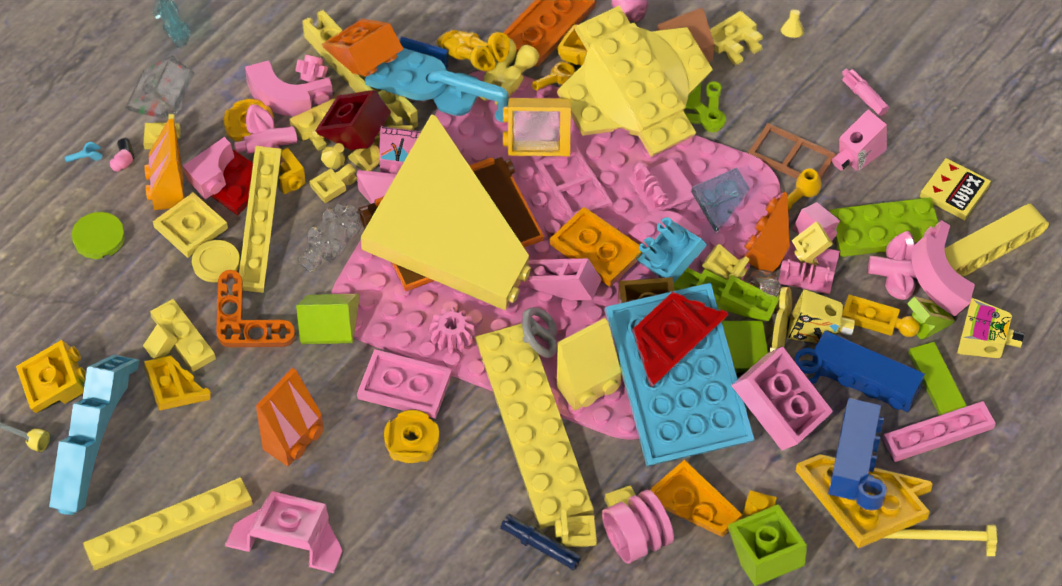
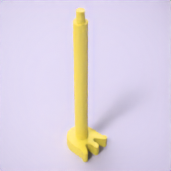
M987 525L986 531L903 529L884 537L889 539L986 541V556H995V551L997 550L996 525Z

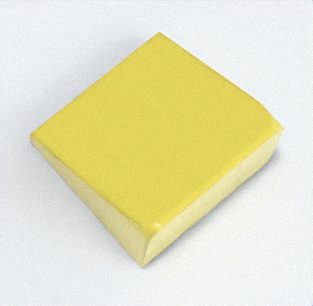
M373 143L367 149H356L347 157L363 171H371L379 165L380 149Z
M157 324L143 347L153 359L167 357L178 339L163 326Z

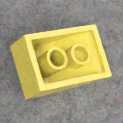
M606 318L558 342L557 388L574 411L581 407L590 406L596 399L604 395L613 394L621 386V369Z

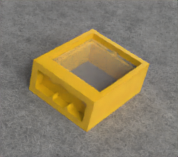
M509 98L508 107H503V122H508V131H503V146L508 147V156H570L571 99Z

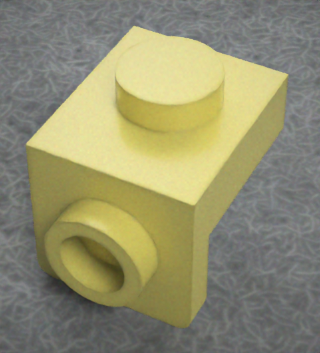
M718 244L710 252L702 266L726 280H729L731 275L741 279L747 272L745 266L750 259L745 256L738 260L723 246Z
M560 510V520H555L556 537H561L562 545L566 547L596 546L594 515L567 517L566 510Z

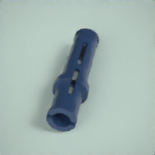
M507 514L505 517L507 521L503 520L500 527L501 530L520 539L521 544L534 547L567 566L572 571L577 568L575 564H579L582 559L580 553H576L538 531L537 526L533 524L528 525L512 516V514Z

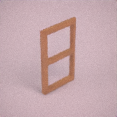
M769 123L766 124V127L748 152V154L761 159L769 167L796 179L801 173L789 168L788 165L802 145L828 156L818 172L820 178L823 177L831 165L832 159L837 155ZM770 131L796 142L782 164L756 153Z

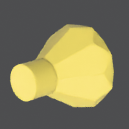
M790 11L789 18L780 28L783 35L796 38L804 34L803 26L799 20L800 11Z
M337 143L335 146L326 147L322 151L321 160L326 167L338 169L344 165V146Z

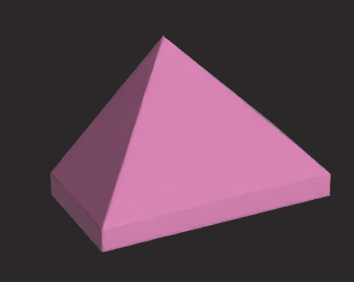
M358 170V190L371 204L375 203V199L385 196L397 174Z

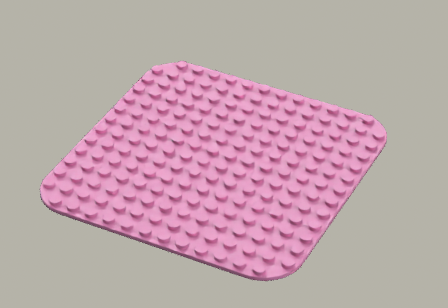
M480 70L469 75L484 82L486 71ZM524 75L519 88L509 97L560 98L557 94L559 87L549 85L535 91L532 87V82L536 79ZM478 96L471 110L463 116H454L441 112L438 109L435 116L468 165L491 157L493 159L502 157L504 160L511 159L515 169V173L511 175L544 235V241L524 248L529 255V260L569 259L550 245V238L570 219L536 166V162L551 156H508V147L503 146V131H508V122H499L495 118L498 105H495L493 100L488 99L485 101ZM515 111V140H560V111ZM571 117L570 149L574 147L579 149L613 202L611 206L593 213L627 237L628 233L636 225L651 214L629 182L628 177L635 174V166L641 162L651 168L674 159L698 197L665 211L680 214L703 231L701 239L707 246L688 266V268L700 274L705 269L702 264L718 244L723 246L738 260L742 259L747 251L744 248L745 243L752 234L755 235L758 231L755 229V225L763 215L766 216L768 213L765 207L772 197L777 199L781 195L780 184L773 170L761 159L751 154L694 135V137L651 157L639 136L631 135L629 131L623 128L615 129L613 132L582 136ZM576 155L545 166L556 186L587 175ZM592 180L561 192L573 212L604 200ZM361 240L359 241L332 290V294L358 293L360 296L354 334L355 339L395 355L452 369L453 377L492 391L475 337L521 324L522 314L525 310L532 307L540 308L552 316L557 326V334L555 336L557 352L555 356L546 358L539 354L561 418L615 438L639 439L622 373L621 386L611 395H604L596 399L590 406L581 407L576 411L572 409L557 388L558 342L604 318L607 320L604 309L607 306L618 304L619 281L661 278L642 266L639 261L611 287L601 281L593 300H568L519 285L520 292L515 303L510 302L505 311L437 281L405 292L391 262L362 250ZM747 263L745 266L747 272L751 266V264ZM747 272L745 273V275H744L740 280H742V281L744 280V278H745ZM454 307L457 313L464 310L466 316L472 317L475 335L472 338L471 346H464L462 352L454 349L452 354H450L448 348L440 351L438 345H433L429 326L434 315H440L442 308L447 312H451V309ZM535 315L532 316L539 325L549 330L547 323L542 318ZM535 335L534 337L537 342L549 350L548 341Z

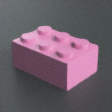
M783 346L767 353L731 385L781 450L799 444L833 412Z

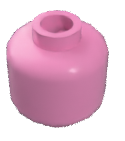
M612 0V7L615 8L620 5L629 22H637L646 15L645 11L648 7V1Z

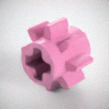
M305 54L304 60L297 61L295 71L301 73V80L313 82L319 80V77L326 78L328 67L322 65L323 58Z

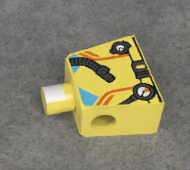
M803 289L790 316L787 338L818 343L824 331L835 335L836 333L851 336L855 320L842 317L843 304L841 302Z

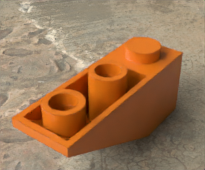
M785 191L777 199L772 197L765 207V210L768 211L767 215H763L755 225V229L758 230L755 235L752 234L744 245L747 251L743 257L747 256L750 259L748 263L767 276L780 265L790 247L788 193Z

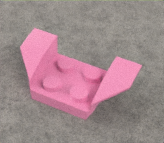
M271 491L261 509L234 524L225 544L227 547L250 552L257 537L309 550V567L334 573L342 554V548L329 524L326 504Z

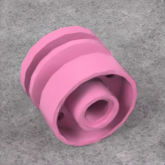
M648 489L639 493L638 496L630 497L628 499V506L623 502H619L602 511V519L608 538L617 554L627 564L646 556L648 548L655 552L661 548V545L665 547L673 543L674 535L669 517L659 499Z

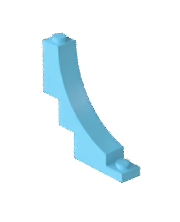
M111 355L87 367L83 399L73 404L69 436L59 441L49 507L58 509L59 513L74 515L86 506L90 480L103 435L117 403L128 388L129 375L138 370V359Z

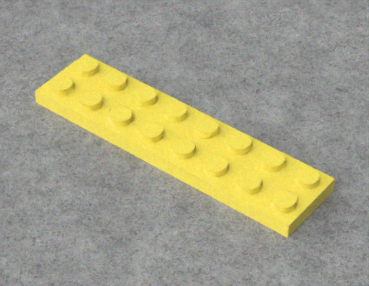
M521 323L479 335L475 338L539 529L554 526L555 520H560V510H566L567 517L588 516L594 514L539 354L529 343L523 342L524 333Z

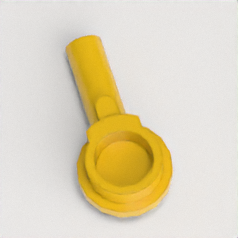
M567 62L557 63L552 68L550 75L532 82L533 89L537 91L554 83L563 85L575 73L574 67Z

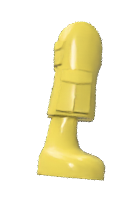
M509 38L510 50L506 59L503 62L495 61V68L492 71L485 72L484 82L504 88L510 97L524 79L522 73L537 64L539 53L530 45H523L517 53L514 41ZM515 56H516V61H515L514 66H511V67L507 68V67L513 62V60H514V58H515ZM479 96V98L482 99V100H485V101L488 100V99H486V98H483V97H480V96Z

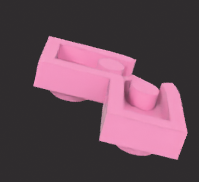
M657 211L644 218L628 233V237L639 245L643 243L648 247L643 240L648 237L654 240L660 234L657 230V225L660 223L665 228L666 226L661 222L665 217H669L672 221L700 238L703 231L678 213Z

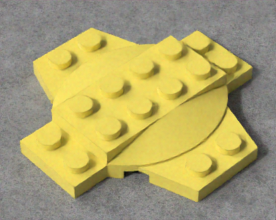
M620 5L576 26L575 31L587 49L584 64L558 89L557 94L562 99H571V117L582 136L613 132L615 129L623 128L629 131V134L639 136L651 157L694 137L696 131L685 115L684 109L686 108L688 95L694 91L713 69L687 27L650 32L637 27L635 23L630 24Z

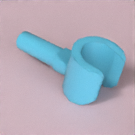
M88 142L82 151L65 156V161L70 162L85 157L99 161L103 155L96 150L101 149V147L93 142Z

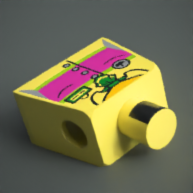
M971 298L957 353L1001 358L1005 344L1021 348L1025 333L1009 329L1012 318L1009 312Z

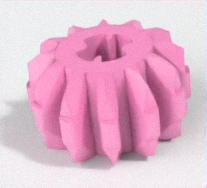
M454 307L451 309V312H447L442 308L440 315H434L432 318L429 333L431 334L433 345H438L440 351L448 348V351L452 354L454 349L462 352L464 346H471L472 338L475 335V327L472 317L466 316L464 310L457 313Z

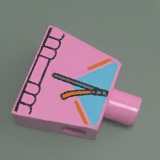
M381 126L380 172L397 174L421 131Z

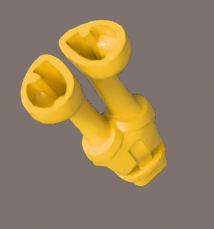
M458 30L447 31L436 40L437 46L447 49L451 57L458 60L467 59L471 61L476 69L481 71H492L495 68V61L503 62L510 50L509 37L503 32L491 34L488 43L481 40L477 33Z

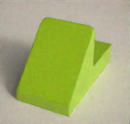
M914 296L907 303L913 310L911 316L920 324V330L916 335L921 340L947 328L955 322L947 311L939 307L932 300Z

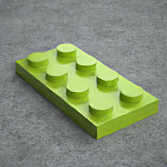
M931 197L829 209V212L840 220L835 236L837 249L840 251L839 257L886 252L889 242L905 231L910 232L916 244L923 238L929 227H935L938 224Z

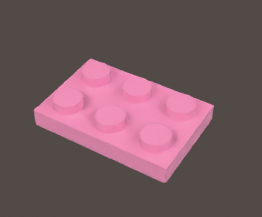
M374 349L358 389L357 398L402 411H422L429 415V418L436 419L452 377V369Z

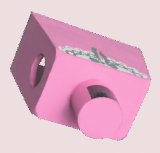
M868 109L840 137L839 153L832 159L836 168L842 171L850 165L855 170L860 171L887 150V124Z

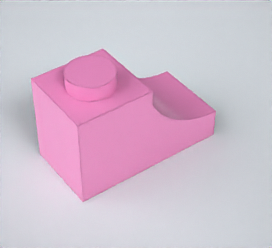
M223 137L183 165L188 182L205 200L211 195L217 194L226 185L223 172L227 164L234 158L231 143Z

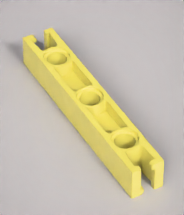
M324 10L317 13V28L311 24L313 20L310 17L303 20L304 37L355 93L375 90L391 111L385 121L387 127L403 125L401 117L408 121L413 128L418 126V111L406 97L366 86V76L353 74L323 48L322 43L343 31Z

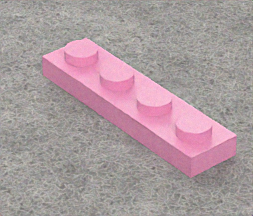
M984 401L886 433L883 436V442L894 462L992 430L996 423Z

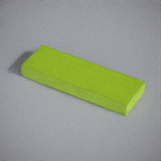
M935 342L910 348L908 354L916 370L925 373L923 385L938 415L967 407Z

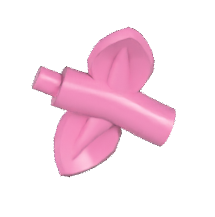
M251 104L247 111L246 126L252 135L243 137V141L234 143V147L237 152L246 151V154H251L255 152V146L280 148L279 146L296 144L297 135L294 126L274 128V119L271 114L262 107Z
M909 231L897 235L889 242L886 247L887 258L870 255L868 262V274L887 277L885 287L888 293L902 300H907L912 296L915 289V282L912 278H917L912 265V249L915 242Z

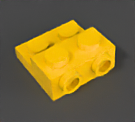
M60 340L16 366L28 404L33 412L38 413L58 400L66 404L84 393L86 372L82 367L79 368L78 361L81 360V355L75 346L70 347L63 340Z

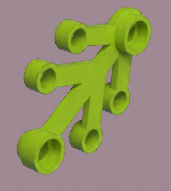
M712 81L707 84L708 108L701 103V83L688 95L685 109H691L698 113L685 114L690 123L702 124L706 131L712 133L720 131L726 123L725 114L718 109L722 89L720 83Z

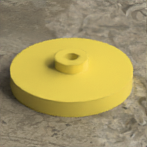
M211 240L201 244L192 256V267L195 274L207 282H218L222 272L226 270L238 271L240 266L237 249L231 243L223 240Z

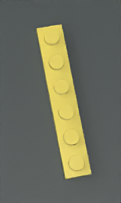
M255 146L239 274L243 281V291L264 293L281 159L280 148Z
M240 477L83 542L84 549L95 571L253 505L252 499Z

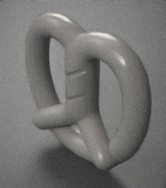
M537 307L525 310L522 314L523 342L529 343L543 357L551 358L555 356L557 352V342L555 339L557 326L554 319L549 313ZM535 315L542 318L547 323L549 330L539 325L532 316ZM537 335L548 341L549 350L541 346L534 336Z

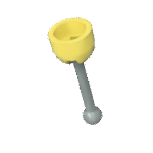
M0 422L1 429L26 438V444L32 450L41 453L47 448L50 440L49 432L35 428L27 433Z

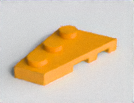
M685 460L679 463L650 489L666 511L720 537L725 536L729 532L728 524L743 519L742 514Z

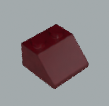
M375 90L338 95L315 131L318 135L336 144L340 143L349 150L367 149L374 143L375 137L380 131L381 126L384 127L391 111Z

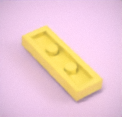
M174 299L150 311L155 323L163 326L178 339L173 347L192 372L216 360L213 350Z

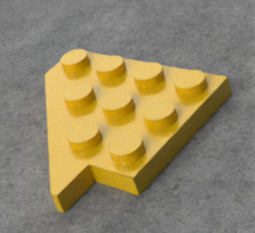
M819 454L796 465L795 471L858 548L922 522L929 517L930 511L918 497L931 491L933 485L931 481L874 468V472L869 471L868 474L882 481L887 488L883 506L880 509L866 510L857 504L856 498L851 500L828 494L835 463L834 457ZM867 492V494H869V495L876 496V495L873 494V493Z

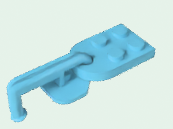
M405 48L397 53L398 57L389 63H381L376 67L377 70L365 78L366 86L420 101L433 98L441 112L454 116L467 114L477 97L480 96L498 102L495 118L499 122H503V107H508L509 94L504 88L480 81L478 78L464 73L449 72L439 59Z

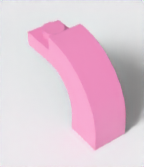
M270 61L245 66L247 84L254 99L262 101L267 107L269 106L273 113L294 117L310 110L311 106L320 105L333 99L332 84L329 77L305 84L293 85L285 83L276 77Z
M941 220L935 227H929L923 238L913 246L912 265L917 280L925 293L939 307L956 316L970 304L975 284L959 275L947 261L944 249L950 225Z

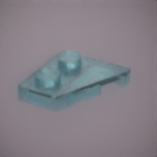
M156 0L152 11L154 17H161L165 24L163 29L177 48L187 45L190 38V30L187 24L179 19L177 15L178 8L173 0Z
M735 168L693 186L691 193L714 231L718 232L747 195L750 188L739 170Z

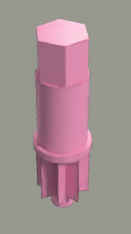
M845 69L842 72L844 76L842 80L880 117L888 111L890 107L855 70L851 69L849 71Z

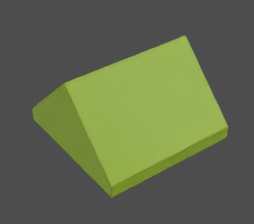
M359 294L306 295L296 305L301 344L353 343Z

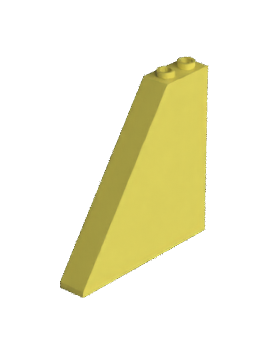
M431 114L361 235L362 250L506 311L510 302L515 303L520 292L518 287L521 281L526 282L530 275L529 255L438 118Z

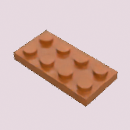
M534 0L503 33L514 41L517 53L523 45L534 47L539 53V60L535 65L538 68L559 46L573 25H579L596 7V0Z

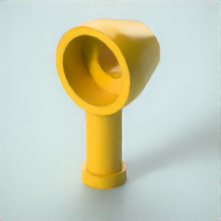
M805 169L798 176L796 189L788 195V210L802 196L814 197L821 191V178L814 169Z

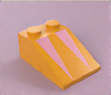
M174 118L168 119L148 154L149 164L144 165L146 180H150V185H146L147 201L152 200L154 210L171 209L185 198L183 169Z

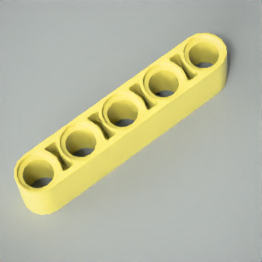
M1027 204L944 249L945 256L950 266L959 275L964 277L1040 236L1048 228L1049 222L1032 204Z

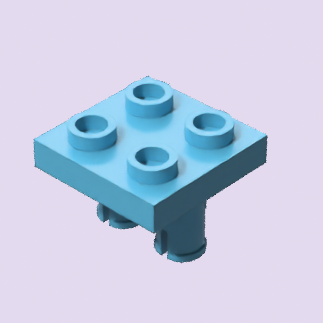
M665 217L661 222L666 227L664 228L662 224L658 223L657 230L660 234L654 240L648 237L643 240L648 247L643 243L640 244L639 249L643 254L637 260L642 266L661 278L673 277L674 284L707 244L700 237L675 223L669 217Z

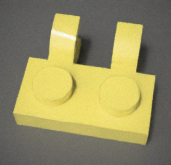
M742 11L710 29L715 44L714 51L718 54L725 51L729 60L735 66L743 61V57L739 54L744 51V47L738 43L741 40H745L747 47L754 54L762 50V45L758 42L762 40L763 36L757 32V24Z
M334 98L290 118V125L294 126L302 142L310 139L317 151L326 148L327 145L323 140L324 137L318 135L315 130L335 101Z

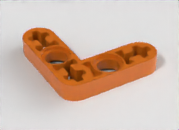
M226 270L221 273L218 278L216 333L219 342L223 346L286 347L294 342L296 337L295 329L292 323L287 320H242V277L235 270ZM229 278H234L236 282L232 287L233 295H228L229 290L227 284H225L229 281ZM233 302L238 306L236 312L230 315L225 314L222 311L223 306L226 303ZM255 327L261 328L264 331L262 338L258 340H253L249 337L250 330ZM271 327L272 333H280L281 328H286L290 334H286L284 339H281L279 334H271L272 339H268L269 333L267 328ZM229 328L233 330V333H241L240 328H244L245 339L241 340L240 334H233L231 339H226V336L222 333H227Z

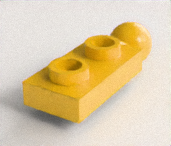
M848 294L842 317L855 320L856 326L892 336L894 328L899 329V332L905 337H913L920 330V324L913 316H905L902 319L898 318L900 309Z

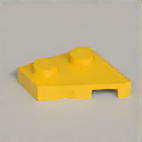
M172 356L144 361V370L159 411L210 400V390L200 387L194 381V376L187 370L182 369Z

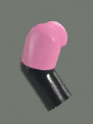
M128 138L118 140L119 152L114 155V159L110 160V167L116 172L127 168L134 161V152Z

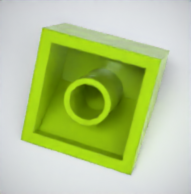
M779 504L728 524L740 564L754 586L805 566L807 544Z

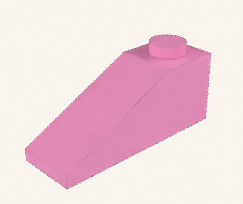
M589 259L529 260V267H531L530 275L527 281H521L520 285L568 300H593L602 279Z

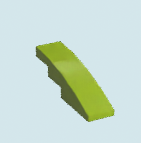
M687 268L674 283V291L711 283L716 304L720 310L765 321L770 320L779 300L778 297L732 275L729 280H726L706 269L700 274Z

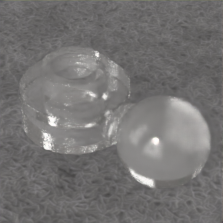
M754 270L751 272V285L761 289L767 296L777 297L779 295L781 285L777 280L775 272L768 270Z

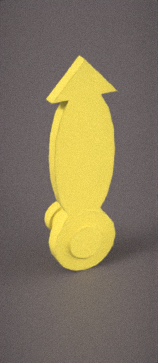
M782 287L780 295H774L779 298L775 307L779 308L775 320L770 352L785 346L788 316H790L792 311V292L790 287Z

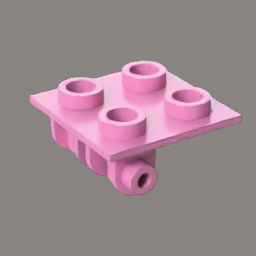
M674 159L651 168L641 162L635 166V174L628 177L629 182L651 214L657 211L668 210L698 197Z
M789 241L790 247L782 260L778 284L830 294L840 251L827 248L816 257L819 264L814 267V264L802 263L794 253L796 247L792 241Z

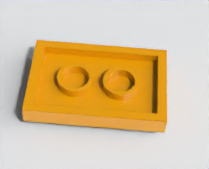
M585 207L580 209L550 238V245L569 259H589L601 277V281L609 287L622 277L643 254L639 249V244Z

